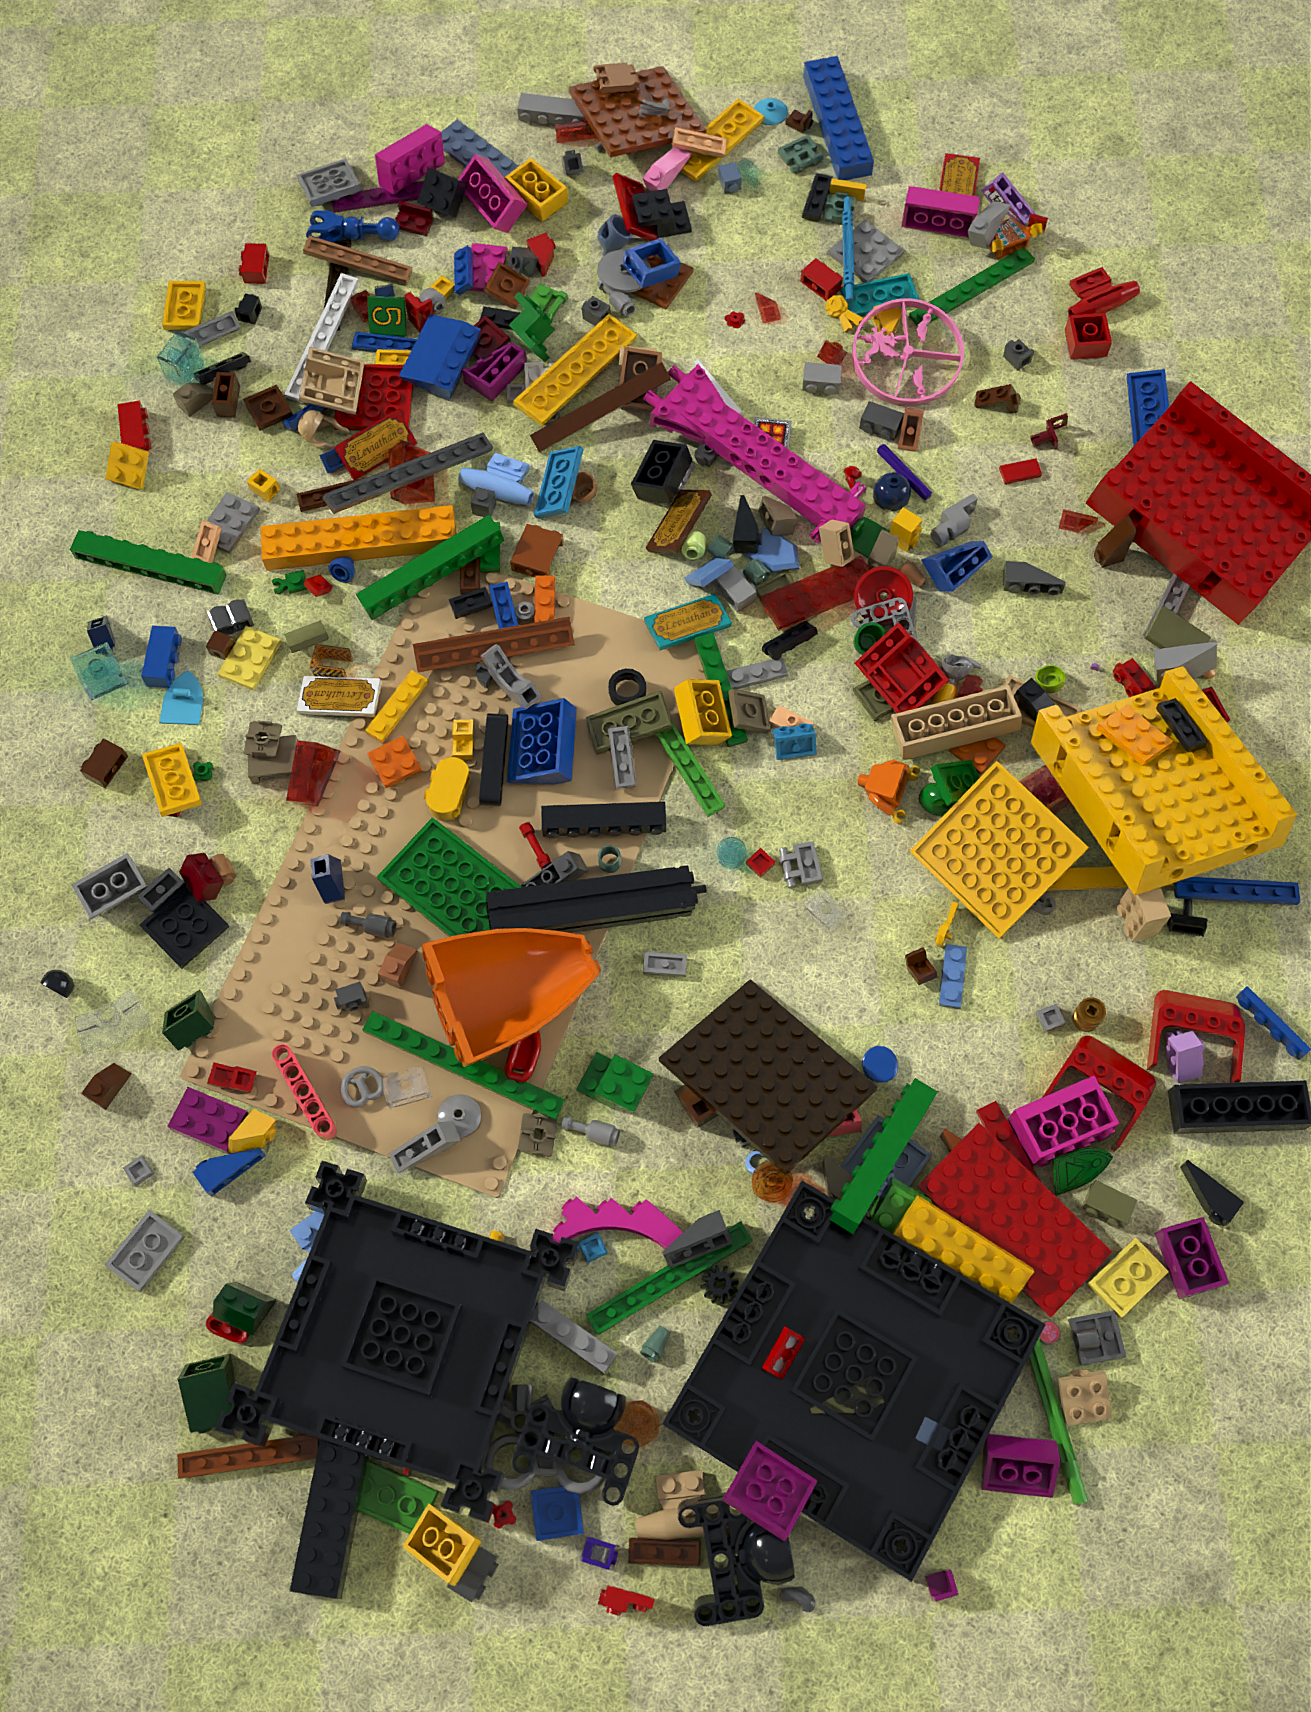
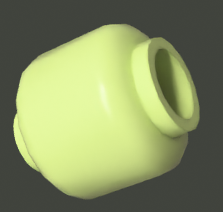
M691 531L681 547V553L691 560L701 558L705 554L707 545L705 535L698 531Z

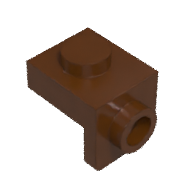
M923 947L905 955L907 969L918 985L938 977L937 971L927 959L926 950Z

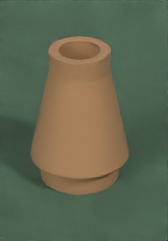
M907 560L899 569L907 576L911 583L919 588L927 581V578L921 573L914 562L911 563Z

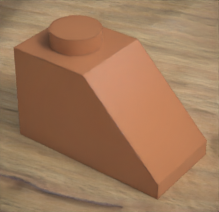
M905 407L898 443L899 449L917 450L924 410Z
M397 943L386 955L378 972L380 980L401 989L418 950Z

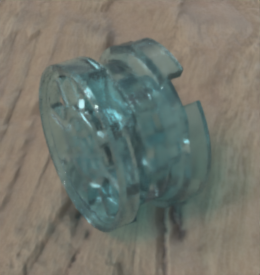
M727 837L719 843L717 847V860L724 868L734 869L744 863L746 846L743 841L736 837Z

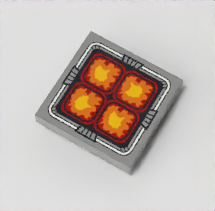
M754 417V425L788 449L792 421Z

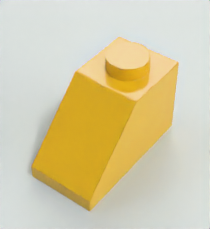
M899 307L884 310L872 317L875 325L878 326V332L880 333L883 328L887 329L883 335L891 336L890 332L895 334L900 318H902V313Z
M253 1108L229 1137L228 1152L233 1154L263 1148L268 1141L271 1142L276 1136V1119Z

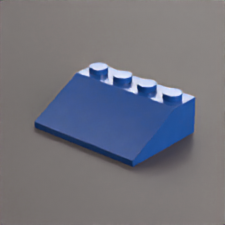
M429 314L399 374V378L450 401L462 377L461 369L467 367L480 340L481 329L465 321Z
M565 698L533 704L528 709L522 707L513 709L507 774L508 783L555 785L572 781L577 708Z

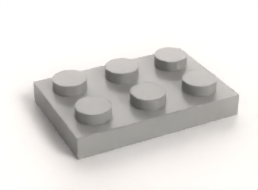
M226 492L207 519L208 522L222 527L217 544L218 549L229 554L259 513V506Z
M148 1210L106 1262L105 1266L141 1293L185 1236L151 1210Z

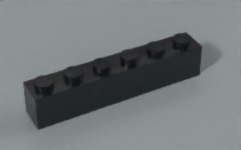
M665 802L541 806L542 834L548 838H557L559 836L576 838L580 835L598 837L602 834H609L610 836H619L621 834L637 836L641 833L659 835L662 832H666Z

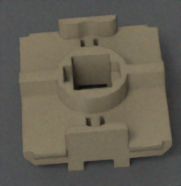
M260 720L250 722L248 734L245 736L247 739L243 753L254 757L275 758L282 725ZM262 736L267 737V739H265V742L261 741Z
M523 1114L518 1151L526 1154L552 1157L554 1139H556L557 1120L555 1121L547 1116L536 1114ZM535 1130L541 1132L540 1139H534L533 1134Z

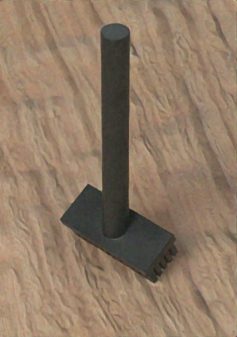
M1184 899L1183 915L1170 913L1171 917L1167 922L1169 932L1188 933V935L1204 937L1208 919L1192 916V899Z

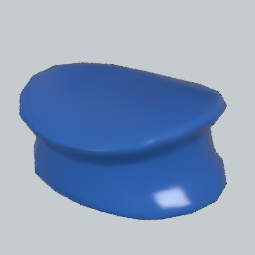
M874 1046L863 1056L862 1067L866 1077L870 1080L884 1083L896 1076L898 1062L892 1050L885 1046Z

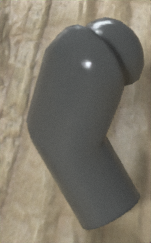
M803 1587L781 1589L783 1602L796 1600L802 1605L804 1612L809 1613L814 1610L815 1599Z

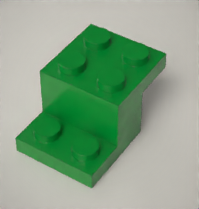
M518 292L514 298L524 310L509 326L532 352L546 362L550 357L546 353L548 349L542 343L555 331L551 325L553 321L544 314L537 303L528 295L524 297Z
M596 1052L576 1091L614 1110L618 1106L634 1114L654 1073L617 1055L610 1059Z

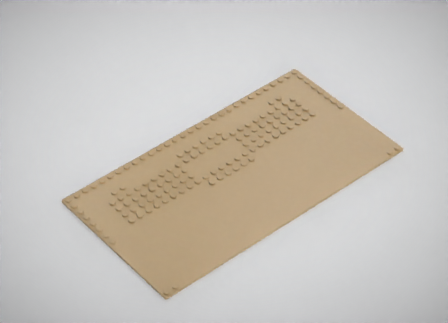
M460 568L411 597L372 677L380 678L382 681L376 715L409 672L413 670L418 673L413 644L498 629L494 607L455 619L449 599L463 595L460 594ZM480 572V589L486 587L490 599L489 585L508 582L514 610L519 603L529 602L533 605L535 611V584L498 572ZM555 591V619L570 616L575 645L510 656L507 659L522 677L533 682L541 694L542 698L534 704L565 698L577 708L571 782L555 785L513 784L507 782L513 709L521 706L510 699L494 679H492L487 689L479 683L476 675L478 662L419 672L418 674L427 678L429 683L384 743L372 738L365 732L375 717L354 716L211 1010L215 1017L214 1028L208 1035H202L197 1039L180 1077L185 1081L312 1128L272 1057L273 1049L279 1044H285L295 1054L337 1128L335 1137L391 1158L389 1153L438 1122L437 1114L439 1107L447 1098L458 1094L467 1095L473 1098L480 1107L481 1121L478 1128L469 1136L460 1138L461 1141L448 1150L414 1167L489 1196L498 1197L518 1151L522 1116L525 1113L533 1114L534 1111L375 1038L362 1030L370 1014L374 1011L450 1046L432 998V989L434 987L433 985L430 986L427 980L425 969H427L426 962L428 961H424L422 955L423 943L449 936L377 879V876L433 817L424 799L425 790L431 784V772L433 769L436 770L439 761L452 757L453 720L468 719L474 720L473 760L463 761L469 768L471 781L459 816L448 821L434 818L518 885H522L542 870L536 861L537 856L529 841L523 837L519 829L520 825L525 822H530L535 830L534 835L543 852L548 854L551 862L567 851L580 854L589 871L577 880L631 873L647 833H641L637 836L630 834H621L619 836L602 834L598 837L580 835L576 838L568 836L548 838L542 834L541 806L660 802L674 763L657 736L652 735L631 743L637 786L616 789L611 750L596 754L586 717L617 706L611 701L609 696V680L618 670L625 668L634 669L640 672L646 681V696L662 691L670 719L685 740L674 687L686 679L706 680L694 639L660 651L643 619ZM535 613L528 621H521L517 618L518 625L535 623ZM717 644L719 651L721 652V645ZM624 680L616 685V692L622 697H632L639 692V685L632 680ZM487 713L508 714V734L501 806H482L479 804ZM404 736L422 771L385 788L367 753ZM606 845L617 847L621 854V866L613 873L604 872L599 866L598 853ZM327 854L341 860L345 900L329 904L323 902L312 880L310 859ZM607 854L601 860L605 864H613L618 860V857L613 854ZM342 912H350L351 916L366 918L370 913L391 917L392 920L397 922L396 932L393 937L389 936L388 938L370 935L364 932L363 926L353 924L344 926L340 924V916ZM608 928L573 932V934L584 935L586 941L591 943L593 953L590 955L593 961L597 957ZM397 943L418 950L401 989L382 982L378 976L386 955ZM360 981L369 1007L365 1008L364 1005H361L354 1011L338 1010L334 1001V997H337L335 989ZM580 996L558 1017L538 1030L541 1036V1051L535 1070L526 1082L543 1089ZM511 1046L481 1061L505 1071V1063ZM288 1052L282 1053L279 1060H285L288 1057ZM213 1062L257 1071L251 1093L208 1085L207 1082ZM357 1067H371L382 1076L385 1083L384 1093L378 1099L368 1100L363 1106L353 1108L343 1099L341 1093L342 1080L348 1072ZM516 1070L513 1071V1072L520 1073V1074H523V1073H524V1072H520V1071H516ZM292 1071L289 1078H295L299 1071ZM362 1073L355 1075L353 1078H359ZM369 1074L364 1081L369 1092L373 1094L378 1090V1083ZM348 1084V1093L351 1099L354 1101L360 1100L362 1096L357 1085ZM309 1088L302 1089L299 1096L307 1095ZM319 1106L312 1107L310 1114H316L319 1111ZM456 1111L454 1116L459 1118L462 1116V1112ZM323 1125L320 1129V1132H327L330 1128V1125Z

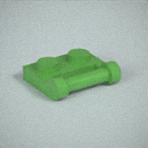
M539 284L530 298L537 303L543 312L552 299H556L549 311L545 313L553 321L554 315L562 303L567 301L568 295L564 291L558 292Z

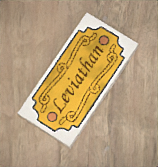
M304 676L297 712L298 714L375 717L382 681L380 678Z

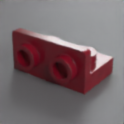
M399 201V212L395 218L399 225V230L427 237L434 221L432 209Z

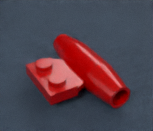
M1103 267L1070 280L1069 286L1077 297L1082 298V300L1068 308V316L1106 313L1118 308L1140 294L1139 284L1134 280L1112 286L1111 278Z

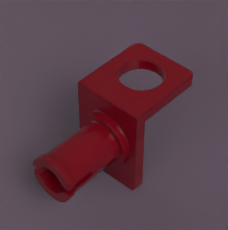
M1067 413L1046 420V431L1030 436L1031 442L1034 443L1033 447L1050 442L1055 450L1058 449V438L1054 430L1068 424ZM1063 420L1059 424L1054 425L1056 421Z

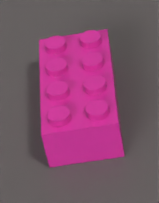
M426 124L376 153L375 161L379 186L394 195L424 177L428 167L435 170L445 164L442 132Z
M475 154L458 178L468 183L464 194L492 227L499 231L508 233L528 205L492 162L480 155Z
M909 186L901 227L969 238L968 229L977 216L980 197Z

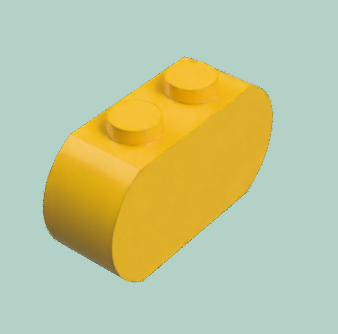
M448 757L439 761L436 770H432L430 787H427L424 793V799L426 800L429 812L434 818L442 821L452 820L459 816L471 781L467 764L459 758Z

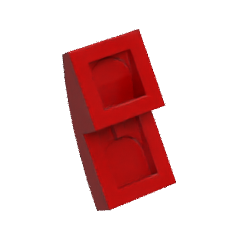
M1031 213L1027 227L1041 223L1044 233L1048 217Z
M213 1062L207 1084L251 1093L257 1071Z

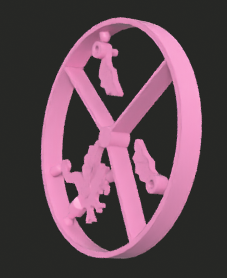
M917 299L891 300L874 308L859 324L852 345V362L861 383L879 399L902 406L925 404L944 395L956 381L964 359L963 340L953 320L935 305ZM901 307L904 335L893 337L894 334L890 332L891 336H885L883 333L887 329L882 328L881 332L878 333V326H876V328H872V331L875 333L874 335L866 334V336L860 337L861 329L872 317L884 310ZM905 307H915L928 311L916 329L917 337L920 338L922 343L925 342L926 325L930 323L931 315L934 314L953 333L958 345L959 354L914 350L909 345ZM857 339L865 340V343H872V349L866 352L864 360L857 359ZM896 341H905L902 355L892 349L895 347L894 344L897 345ZM879 348L884 357L891 359L893 357H900L901 360H904L894 396L884 393L875 387L860 368V365L870 364L871 358L869 356L876 354ZM912 356L959 361L958 369L953 379L940 391L927 397L924 395L925 388L922 385L923 366H920L918 370L914 371L912 379L913 384L918 388L916 395L921 398L904 399L896 397L906 361Z

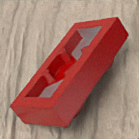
M784 1327L762 1368L783 1380L805 1338Z

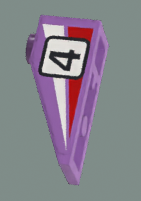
M1003 172L992 179L981 190L990 203L996 201L1010 204L1011 207L1007 215L1022 225L1028 223L1031 213L1035 214Z

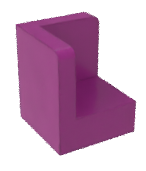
M951 1569L925 1576L932 1601L936 1602L959 1595Z

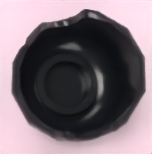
M62 970L48 971L40 982L45 987L65 998L70 996L75 986L70 975Z

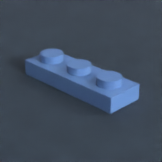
M951 944L945 945L939 1006L961 1008L967 947Z

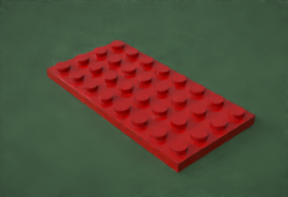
M977 1123L917 1186L939 1209L1032 1267L1034 1273L1024 1285L1022 1291L1049 1317H1052L1112 1253L1085 1224L980 1123Z

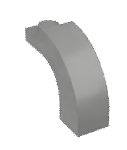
M495 644L481 655L489 669V674L516 704L528 709L542 698L533 682L525 679L515 670L499 645Z

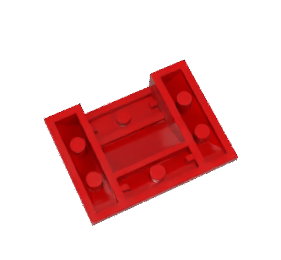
M899 622L854 662L896 713L920 708L950 681L942 668Z

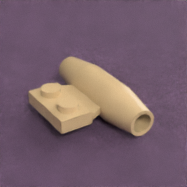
M702 1470L656 1475L658 1502L663 1510L636 1518L638 1538L670 1540L704 1536L703 1526L685 1528L678 1520V1506L683 1500L705 1496ZM708 1506L706 1511L714 1514L719 1508L717 1506ZM687 1509L682 1513L686 1518H690L695 1514L691 1509Z

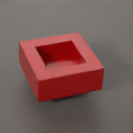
M321 574L305 579L304 586L315 597L327 594L332 590V585Z
M760 848L746 861V865L761 878L775 865V861Z

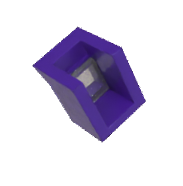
M587 1536L580 1561L609 1570L610 1565L615 1566L618 1551L615 1550L616 1545Z

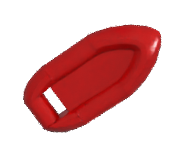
M539 1031L511 1046L504 1071L508 1080L511 1079L524 1083L532 1076L541 1051ZM516 1070V1071H520V1072H524V1073H523V1074H520V1073H516V1072H513V1071Z

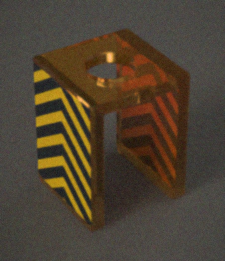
M315 644L310 663L313 676L347 677L345 669L323 666L321 661L322 658L353 662L350 649Z

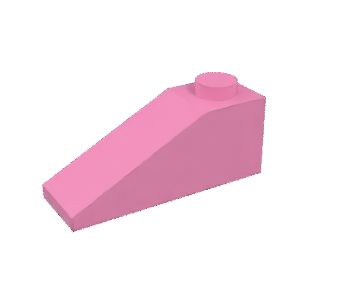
M674 147L656 161L643 177L646 188L650 191L667 189L691 157V153Z

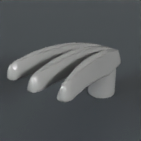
M643 99V103L647 105L640 104V107L643 108L640 109V113L646 115H662L670 110L669 100L664 99L662 103Z

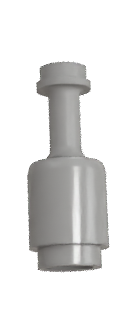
M598 280V288L601 291L605 290L610 295L609 303L622 316L629 317L634 313L636 306L626 293L613 291Z
M565 1116L561 1125V1129L567 1132L569 1129L583 1132L587 1135L588 1141L608 1147L611 1145L616 1146L620 1135V1129H617L615 1125L597 1120H592L587 1125L573 1121L571 1116Z

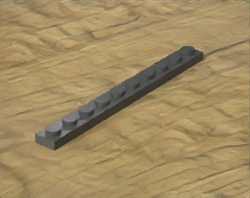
M482 432L326 493L323 499L332 513L335 514L492 451L493 446Z

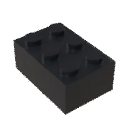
M659 440L652 441L631 483L637 499L666 504L672 503L693 460L686 444Z

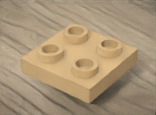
M1076 1369L1069 1373L1070 1376L1058 1378L1062 1413L1066 1426L1112 1418L1107 1377L1103 1370L1090 1372L1086 1369Z

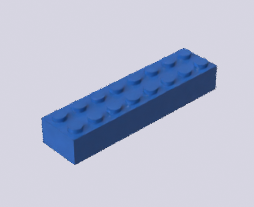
M838 56L804 62L803 78L837 179L845 181L871 176L874 159Z

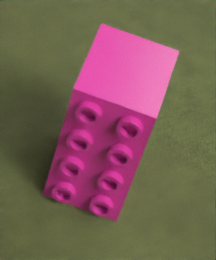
M1095 1076L1019 1107L1008 1118L1032 1166L1038 1165L1039 1168L1050 1164L1051 1160L1056 1158V1156L1072 1152L1076 1148L1089 1147L1090 1143L1096 1139L1098 1142L1108 1139L1115 1132L1114 1129L1120 1124Z

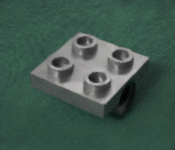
M1114 1310L1068 1319L1080 1366L1127 1357Z

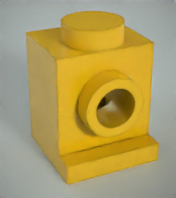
M261 469L252 474L247 481L250 490L265 499L266 502H269L280 490L277 480Z

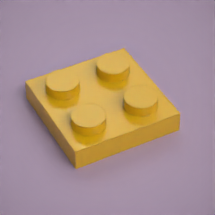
M115 441L111 442L105 479L137 489H143L149 451Z

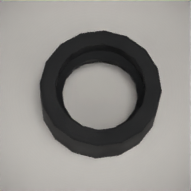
M628 668L615 672L611 676L608 685L611 701L618 706L646 696V681L643 675L634 669ZM624 680H632L639 685V692L632 697H622L617 694L616 685Z

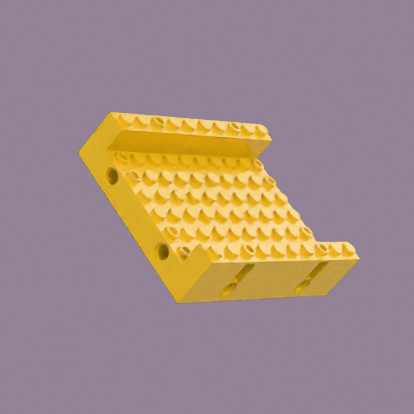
M1183 666L1165 671L1160 688L1067 717L1058 705L1038 711L1031 744L1134 896L1284 845L1298 814ZM1176 698L1206 739V747L1187 753L1156 710L1157 704ZM1125 705H1128L1173 741L1169 749L1144 766L1097 730L1100 722Z

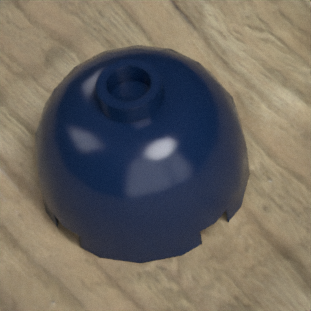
M896 472L882 475L877 479L873 488V499L884 510H900L908 504L911 497V485L902 474Z

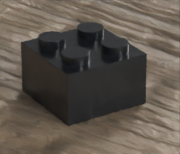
M428 167L417 203L444 215L457 218L468 183Z

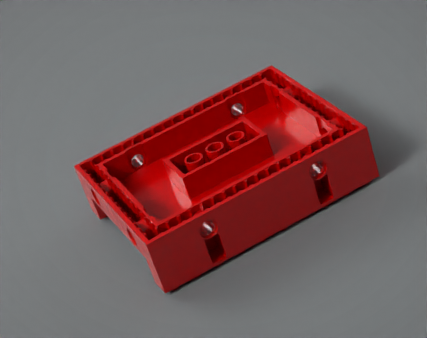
M1191 381L1182 389L1171 406L1114 469L1111 468L1100 480L1085 503L1114 527L1125 516L1129 515L1137 530L1133 542L1173 574H1176L1183 582L1190 585L1193 590L1237 625L1258 606L1269 593L1270 588L1311 541V474Z

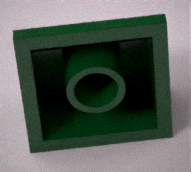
M200 989L167 1010L164 1014L162 1034L178 1051L184 1047H190L196 1039L202 1035H208L214 1028L215 1017Z
M239 1282L227 1283L214 1299L212 1317L254 1335L274 1306L276 1299Z

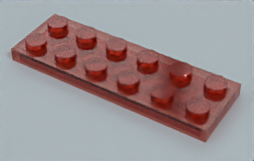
M860 555L843 567L835 565L762 595L760 602L778 631L854 600L856 584L870 568Z

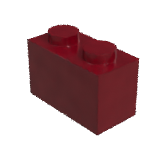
M206 853L186 856L179 873L198 902L215 900L224 881Z

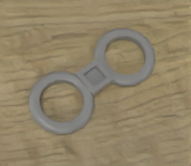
M514 1433L506 1434L493 1440L489 1446L484 1467L494 1470L493 1459L497 1451L505 1445H518L521 1435ZM524 1437L526 1445L534 1446L529 1439ZM593 1446L594 1451L607 1455L605 1450ZM537 1454L534 1465L528 1473L516 1479L504 1478L501 1489H520L530 1483L534 1476L556 1477L559 1484L567 1491L584 1494L599 1488L606 1478L596 1475L592 1480L585 1483L573 1482L565 1475L563 1463Z

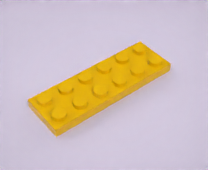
M738 98L705 127L707 129L706 134L726 138L725 157L764 122V115ZM686 150L691 153V157L680 172L694 182H697L723 158Z
M917 1195L893 1230V1234L1011 1304L1034 1273L1032 1267L919 1195Z

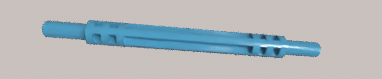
M845 197L844 211L842 212L843 281L846 291V302L851 303L853 302V288L855 286L853 212L851 211V198Z

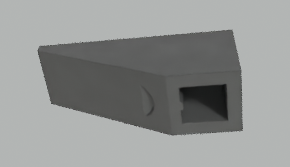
M1006 561L1003 570V591H1009L1010 593L1021 591L1029 592L1030 594L1041 592L1057 595L1059 593L1062 594L1066 585L1065 581L1027 562Z
M567 851L520 886L529 887L574 881L589 870L580 854Z

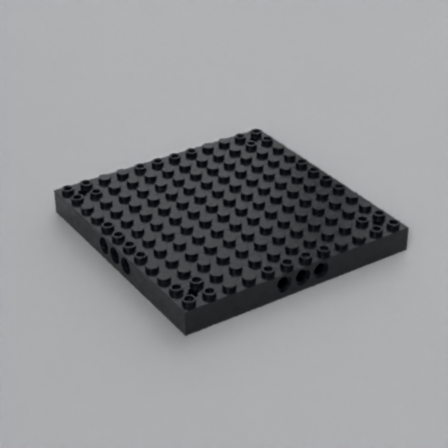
M801 1181L662 1425L737 1472L755 1441H758L817 1480L801 1513L912 1582L1046 1324L863 1217L854 1234L850 1233L830 1220L833 1214L830 1208L835 1199ZM809 1209H813V1215L816 1217L807 1219L804 1210L809 1211ZM787 1327L803 1336L805 1340L782 1380L762 1367L783 1328ZM1013 1328L1015 1329L1014 1334L1017 1337L1009 1339V1333L1006 1331ZM870 1376L872 1378L868 1379L865 1383L866 1393L871 1397L882 1395L885 1401L873 1408V1404L869 1399L860 1398L854 1403V1413H835L821 1404L831 1397L839 1405L850 1403L853 1397L850 1387ZM874 1380L880 1391L878 1394L870 1392L868 1388L870 1381ZM847 1390L849 1393L848 1401L840 1402L836 1395ZM860 1401H865L868 1403L870 1410L865 1413H859L857 1411V1404ZM816 1407L825 1414H812L810 1409ZM696 1409L699 1411L698 1415L701 1419L699 1422L695 1420L694 1423H691V1417L688 1413L690 1411L694 1412ZM925 1417L936 1422L926 1444L915 1439ZM944 1426L950 1429L947 1434V1440L943 1449L938 1451L932 1448ZM904 1539L903 1544L906 1546V1549L904 1551L900 1550L899 1553L896 1552L895 1541Z

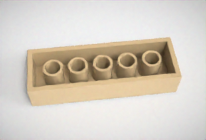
M1009 685L891 715L892 731L903 760L1021 731L1022 715Z

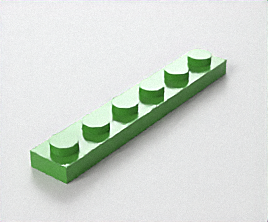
M672 722L673 729L655 735L706 816L710 817L724 809L725 804Z

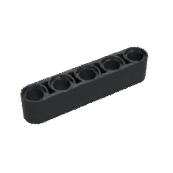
M487 713L479 804L482 806H501L508 734V714Z

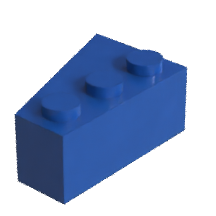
M970 541L921 559L939 591L953 592L993 556L984 541Z

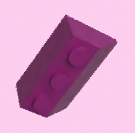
M989 1434L983 1447L982 1490L1053 1498L1060 1464L1057 1441Z

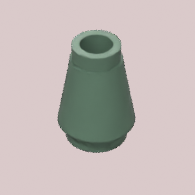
M659 1326L641 1346V1355L651 1362L661 1359L670 1335L669 1330Z

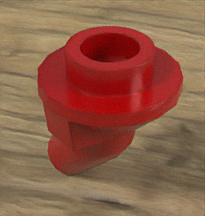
M855 466L846 467L843 471L850 490L856 484L855 480L862 476L859 468Z

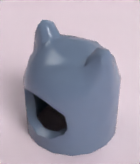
M611 215L598 231V241L603 248V256L612 251L620 250L633 236V234L626 232L623 217L619 215Z

